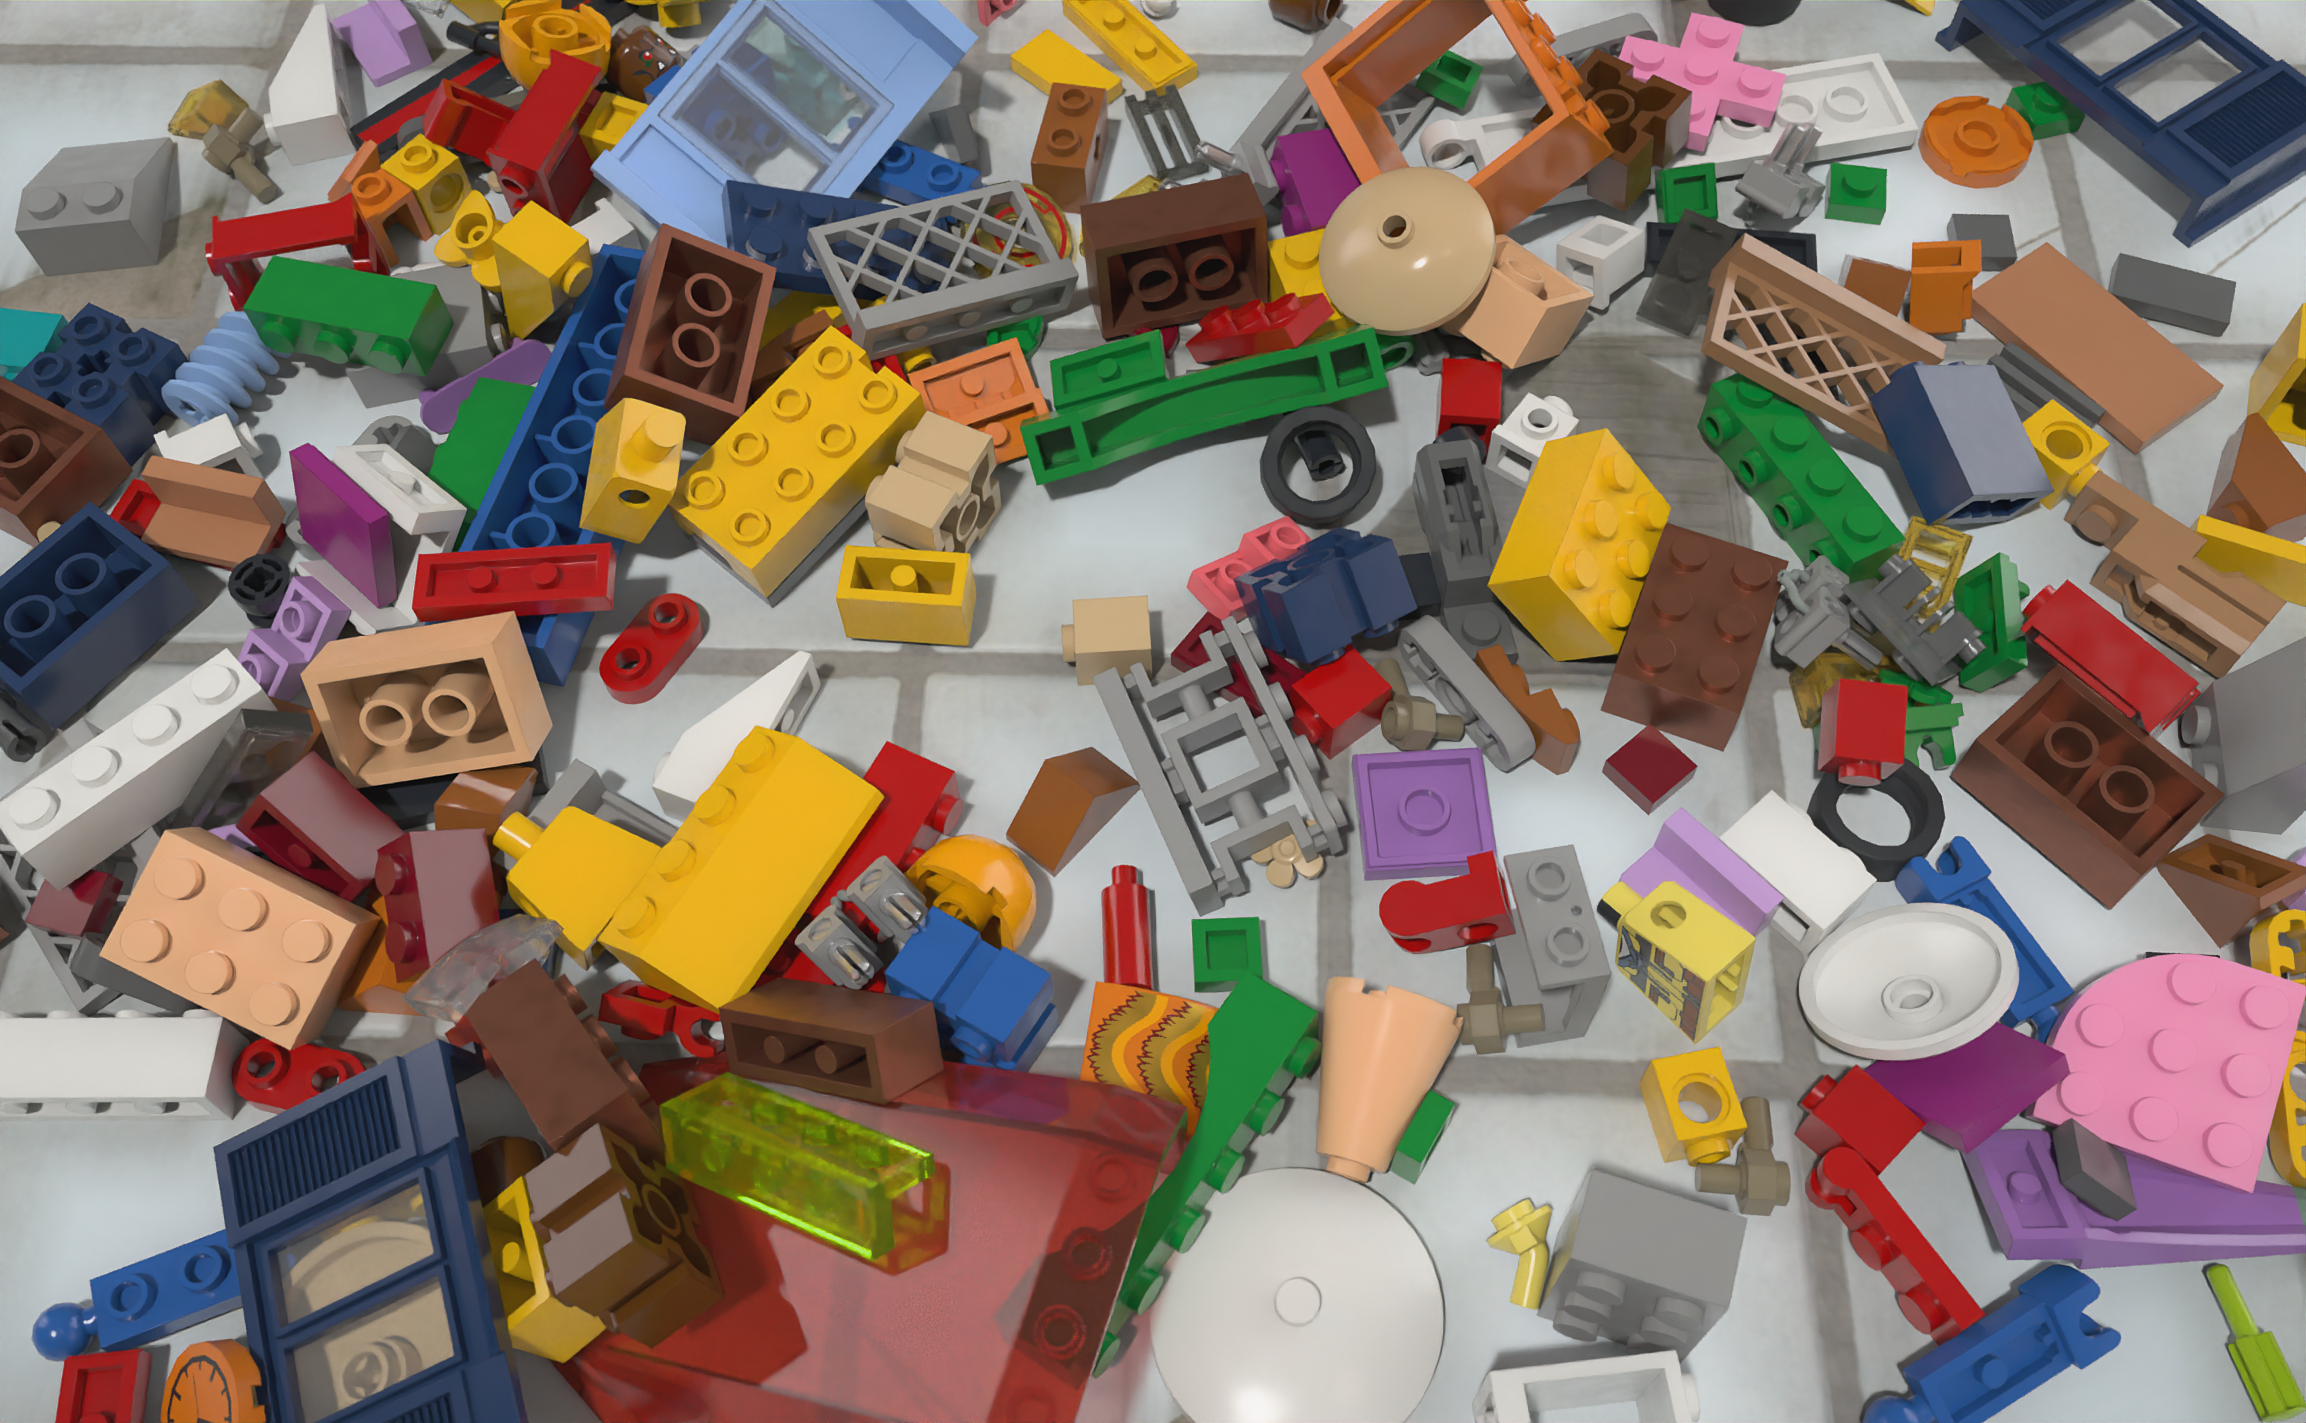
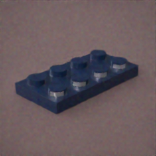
M727 179L721 195L728 249L777 268L773 288L832 296L834 294L808 243L809 228L902 207ZM945 217L938 218L934 227L947 232ZM900 228L885 231L881 239L911 252L918 236ZM927 240L919 256L948 269L953 261L950 250ZM847 241L829 244L835 256L856 265L865 249ZM873 253L866 267L867 270L895 282L903 268L902 265ZM911 270L904 283V286L922 294L937 291L941 285V282L914 270ZM860 283L857 284L853 292L855 299L870 301L886 296V294Z

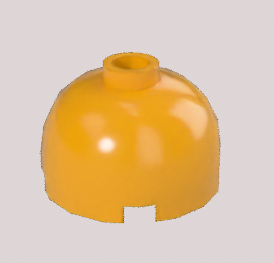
M523 0L511 4L506 9V19L504 21L500 18L499 46L501 57L514 81L530 91L543 68L548 69L550 66L549 51L551 48L601 67L603 76L599 81L600 83L607 73L611 51L612 28L603 15L593 8L580 3L578 13L573 10L562 9V0Z
M974 834L943 839L925 852L904 874L927 899L925 906L929 910L934 906L980 932L981 940L998 950H1001L1004 946L1015 953L1023 944L1032 928L1038 899L1034 881L1018 854L995 840Z

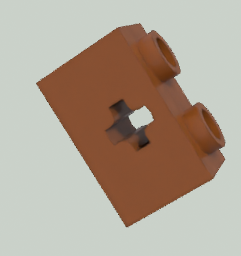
M1057 82L1052 84L1030 164L1033 191L1045 197L1058 212L1080 214V206L1091 204L1109 137L1106 88ZM1034 197V203L1043 210L1049 208L1041 200Z

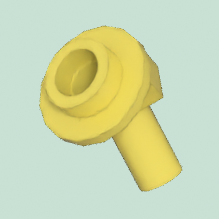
M1529 1199L1514 1205L1494 1217L1491 1222L1497 1233L1486 1241L1491 1248L1520 1256L1509 1302L1538 1310L1549 1265V1251L1545 1240L1552 1210L1549 1205L1535 1210Z

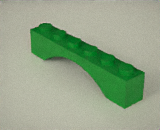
M1365 323L1306 339L1297 348L1253 354L1024 419L1021 421L1020 431L1035 482L1038 486L1092 471L1141 452L1216 429L1298 410L1303 407L1328 404L1389 386L1374 327Z
M1247 970L1208 1023L1211 1058L1207 1095L1195 1133L1174 1170L1146 1202L1111 1229L1076 1247L1040 1258L995 1320L1008 1345L1076 1392H1078L1089 1375L1097 1379L1111 1364L1121 1343V1339L1116 1335L1132 1312L1142 1315L1152 1304L1163 1283V1276L1159 1273L1175 1250L1183 1254L1190 1248L1204 1224L1205 1216L1201 1214L1203 1208L1215 1191L1225 1194L1231 1188L1243 1168L1245 1156L1241 1153L1255 1133L1264 1136L1270 1131L1284 1106V1099L1280 1096L1294 1076L1300 1080L1304 1079L1319 1058L1323 1043L1319 1041L1318 1012Z

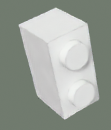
M1773 790L1718 838L1785 897L1770 925L1806 957L1812 953L1822 940L1835 931L1860 907L1877 881L1866 870L1865 865L1856 854L1846 848L1838 847L1814 826L1813 821L1802 808L1795 804L1787 803Z

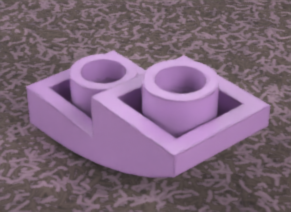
M293 576L271 628L250 629L237 660L260 685L267 696L290 702L304 686L300 674L329 641L337 639L351 609L313 576Z

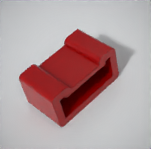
M443 79L422 119L424 136L435 144L443 147L450 146L484 161L487 166L492 167L486 151L489 147L496 150V143L517 110L450 80Z

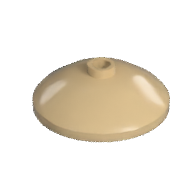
M1406 167L1388 171L1356 188L1343 200L1330 218L1323 233L1319 251V269L1322 283L1335 307L1355 325L1366 323L1374 327L1375 333L1390 336L1413 335L1425 332L1456 317L1467 308L1482 290L1495 259V228L1484 200L1462 178L1450 172L1431 167ZM1402 226L1406 227L1400 236L1395 238L1388 237L1394 229Z

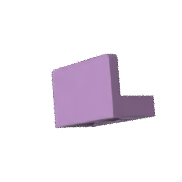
M368 0L369 4L333 20L338 34L375 87L384 86L433 63L416 21L401 0Z
M1680 807L1663 823L1654 846L1622 873L1618 881L1625 882L1643 898L1662 882L1674 881L1754 937H1757L1770 924L1785 898L1683 807Z

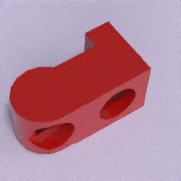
M1493 850L1467 856L1470 874L1426 885L1415 880L1401 881L1392 885L1383 894L1379 903V917L1394 943L1408 953L1424 954L1517 934L1504 872Z

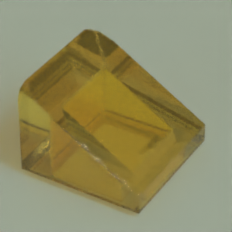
M221 79L218 81L214 80L187 93L168 123L169 127L167 130L175 136L202 140L214 123L229 129L246 107H250L246 101Z

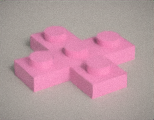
M1692 12L1680 48L1652 40L1626 36L1618 59L1634 65L1633 78L1646 83L1654 74L1692 91L1688 141L1682 146L1684 148L1704 152L1716 115L1770 128L1786 74L1733 61L1744 28L1743 24Z

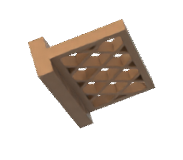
M1744 233L1711 271L1708 286L1715 289L1700 352L1897 459L1872 402H1870L1857 380L1866 378L1876 394L1891 383L1889 377L1893 372L1907 364L1923 361L1926 365H1939L1944 360L1946 344ZM1743 305L1748 307L1752 311H1746ZM1765 323L1778 344L1768 346L1755 325ZM1735 329L1748 350H1744L1723 339L1724 331ZM1795 334H1797L1798 336H1800V337H1802V338H1804V339H1799V340H1798L1797 337L1795 336ZM1816 351L1829 372L1819 374L1807 352ZM1787 357L1799 379L1785 373L1777 359ZM1846 362L1849 363V364H1851V365H1853V366H1855V367H1850V368H1849V367L1847 366ZM1837 385L1851 407L1838 402L1828 386Z

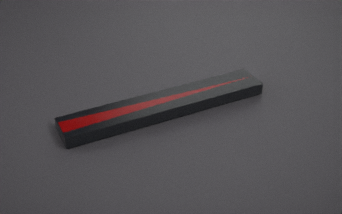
M562 0V9L573 10L579 13V3L589 6L603 15L610 26L639 8L637 4L624 0ZM499 35L492 38L491 40H494L499 43ZM483 50L479 52L472 51L355 124L349 130L355 143L360 147L365 141L368 142L369 140L377 144L381 166L399 151L397 134L400 127L410 119L425 115L443 79L450 80L488 98L502 96L519 84L517 82H505V78L510 72L502 58Z

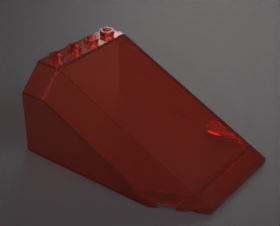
M726 1051L719 1052L715 1056L708 1058L691 1056L644 1063L638 1078L650 1094V1097L638 1105L642 1107L653 1099L677 1134L665 1144L681 1166L674 1173L688 1182L702 1225L695 1233L698 1242L710 1249L725 1297L653 1349L624 1333L615 1334L606 1328L565 1363L551 1359L548 1360L602 1423H1076L1158 1173L1169 1175L1176 1167L1188 1145L1187 1107L1112 1084L943 1061L944 1070L885 1105L730 1073Z

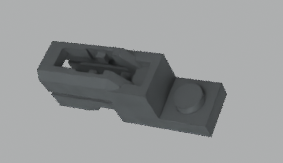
M1471 439L1427 444L1416 455L1412 492L1420 525L1426 532L1431 552V561L1441 600L1439 612L1441 625L1473 662H1475L1477 651L1501 644L1508 660L1513 665L1516 662L1518 652L1507 610L1502 601L1487 586L1503 544L1477 445ZM1463 466L1461 479H1456L1454 483L1444 484L1441 469Z

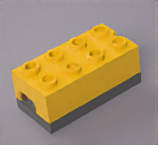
M830 325L677 481L675 493L667 508L690 542L770 607L774 608L867 510L865 507V497L873 479L878 475L883 476L890 465L895 467L899 465L896 463V450L902 436L908 430L914 431L926 413L921 393L886 366L875 374L867 352Z

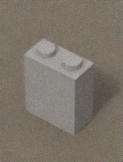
M469 264L461 267L444 265L391 275L390 277L436 285L453 319L454 325L427 377L403 372L390 374L376 367L350 362L345 363L346 374L366 409L418 399L421 391L426 388H434L437 391L456 379L465 377L491 362L494 357L508 350V341L501 323H497L496 315L504 314L501 292L495 293L484 289L473 278L471 265Z

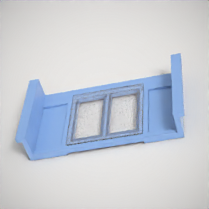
M738 0L611 152L605 149L592 164L590 170L594 172L593 176L658 229L662 223H665L727 248L721 198L726 179L849 198L979 37L938 0Z

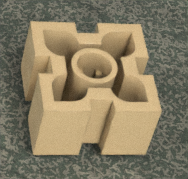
M927 410L914 431L908 430L902 436L896 450V463L899 465L897 467L890 465L883 476L878 475L873 479L867 490L865 507L868 510L872 531H874L873 542L876 547L967 553L974 541L980 543L1002 508L999 482L997 479L990 477L996 467L993 437Z

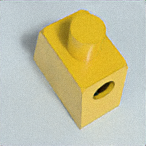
M623 398L597 422L579 528L640 544L644 540L676 490L686 425L685 416L634 398ZM626 490H633L627 497L629 502L623 500L619 494Z
M574 806L563 808L545 830L520 812H514L503 822L493 839V844L518 861L506 877L512 899L578 966L586 971L589 970L606 949L597 939L613 919L618 906L630 896L654 863L658 852L662 849L654 843Z

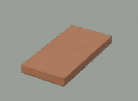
M2048 242L1972 291L1971 316L2004 344L2007 345L2010 341L2103 407L2106 412L2099 424L2135 454L2141 452L2216 399L2224 387L2222 383Z

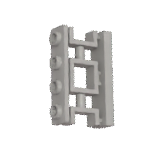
M1233 615L1221 620L1224 631L1213 635L1211 630L1199 635L1209 662L1152 687L1141 662L1130 666L1132 673L1121 678L1115 667L1092 677L1188 895L1200 917L1224 907L1221 896L1230 892L1236 896L1246 891L1234 862L1265 849L1293 834L1306 863L1319 858L1317 853L1326 848L1329 849L1331 855L1343 850L1338 828L1348 824L1331 788L1322 792L1318 790L1311 774L1320 770V766L1305 734H1302L1293 739L1285 720L1294 717V714L1280 683L1275 682L1267 686L1259 670L1269 664L1256 634L1252 630L1242 635ZM1230 656H1235L1263 715L1256 719H1253L1243 697L1212 710L1206 697L1207 694L1234 682L1225 661ZM1141 697L1144 698L1153 719L1180 706H1183L1189 719L1188 722L1160 734L1170 755V758L1160 763L1132 704V701ZM1243 729L1260 767L1201 793L1184 755L1237 730ZM1283 758L1316 824L1307 828L1295 804L1264 818L1256 803V799L1284 787L1279 770L1275 762ZM1191 801L1201 824L1232 811L1240 828L1210 842L1221 866L1211 872H1208L1179 806Z

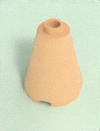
M1335 976L1328 980L1325 990L1316 1153L1329 1159L1325 1171L1352 1181L1367 1184L1370 1172L1385 1174L1394 1157L1396 1147L1461 1033L1464 1019L1463 1017H1456L1457 1011L1422 995L1387 985L1386 992L1370 990L1367 995L1362 993L1366 980Z

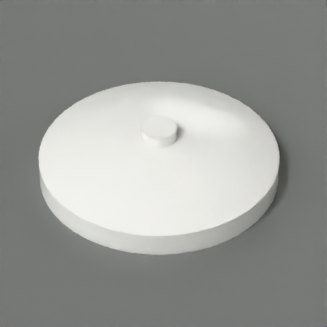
M1305 1168L1264 1170L1236 1179L1225 1194L1215 1191L1201 1211V1214L1205 1216V1220L1193 1244L1183 1254L1175 1250L1159 1274L1163 1276V1283L1156 1298L1149 1306V1329L1156 1366L1164 1386L1184 1417L1190 1423H1406L1420 1404L1434 1375L1442 1346L1444 1325L1443 1302L1436 1272L1424 1245L1412 1227L1401 1214L1373 1191L1342 1176L1320 1170Z

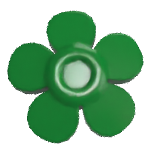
M1883 668L1879 672L1878 677L1882 679L1880 683L1908 686L1907 708L1914 707L1916 700L1930 705H1937L1938 702L1942 704H1951L1953 695L1938 685L1932 686L1925 678L1918 682L1902 671Z

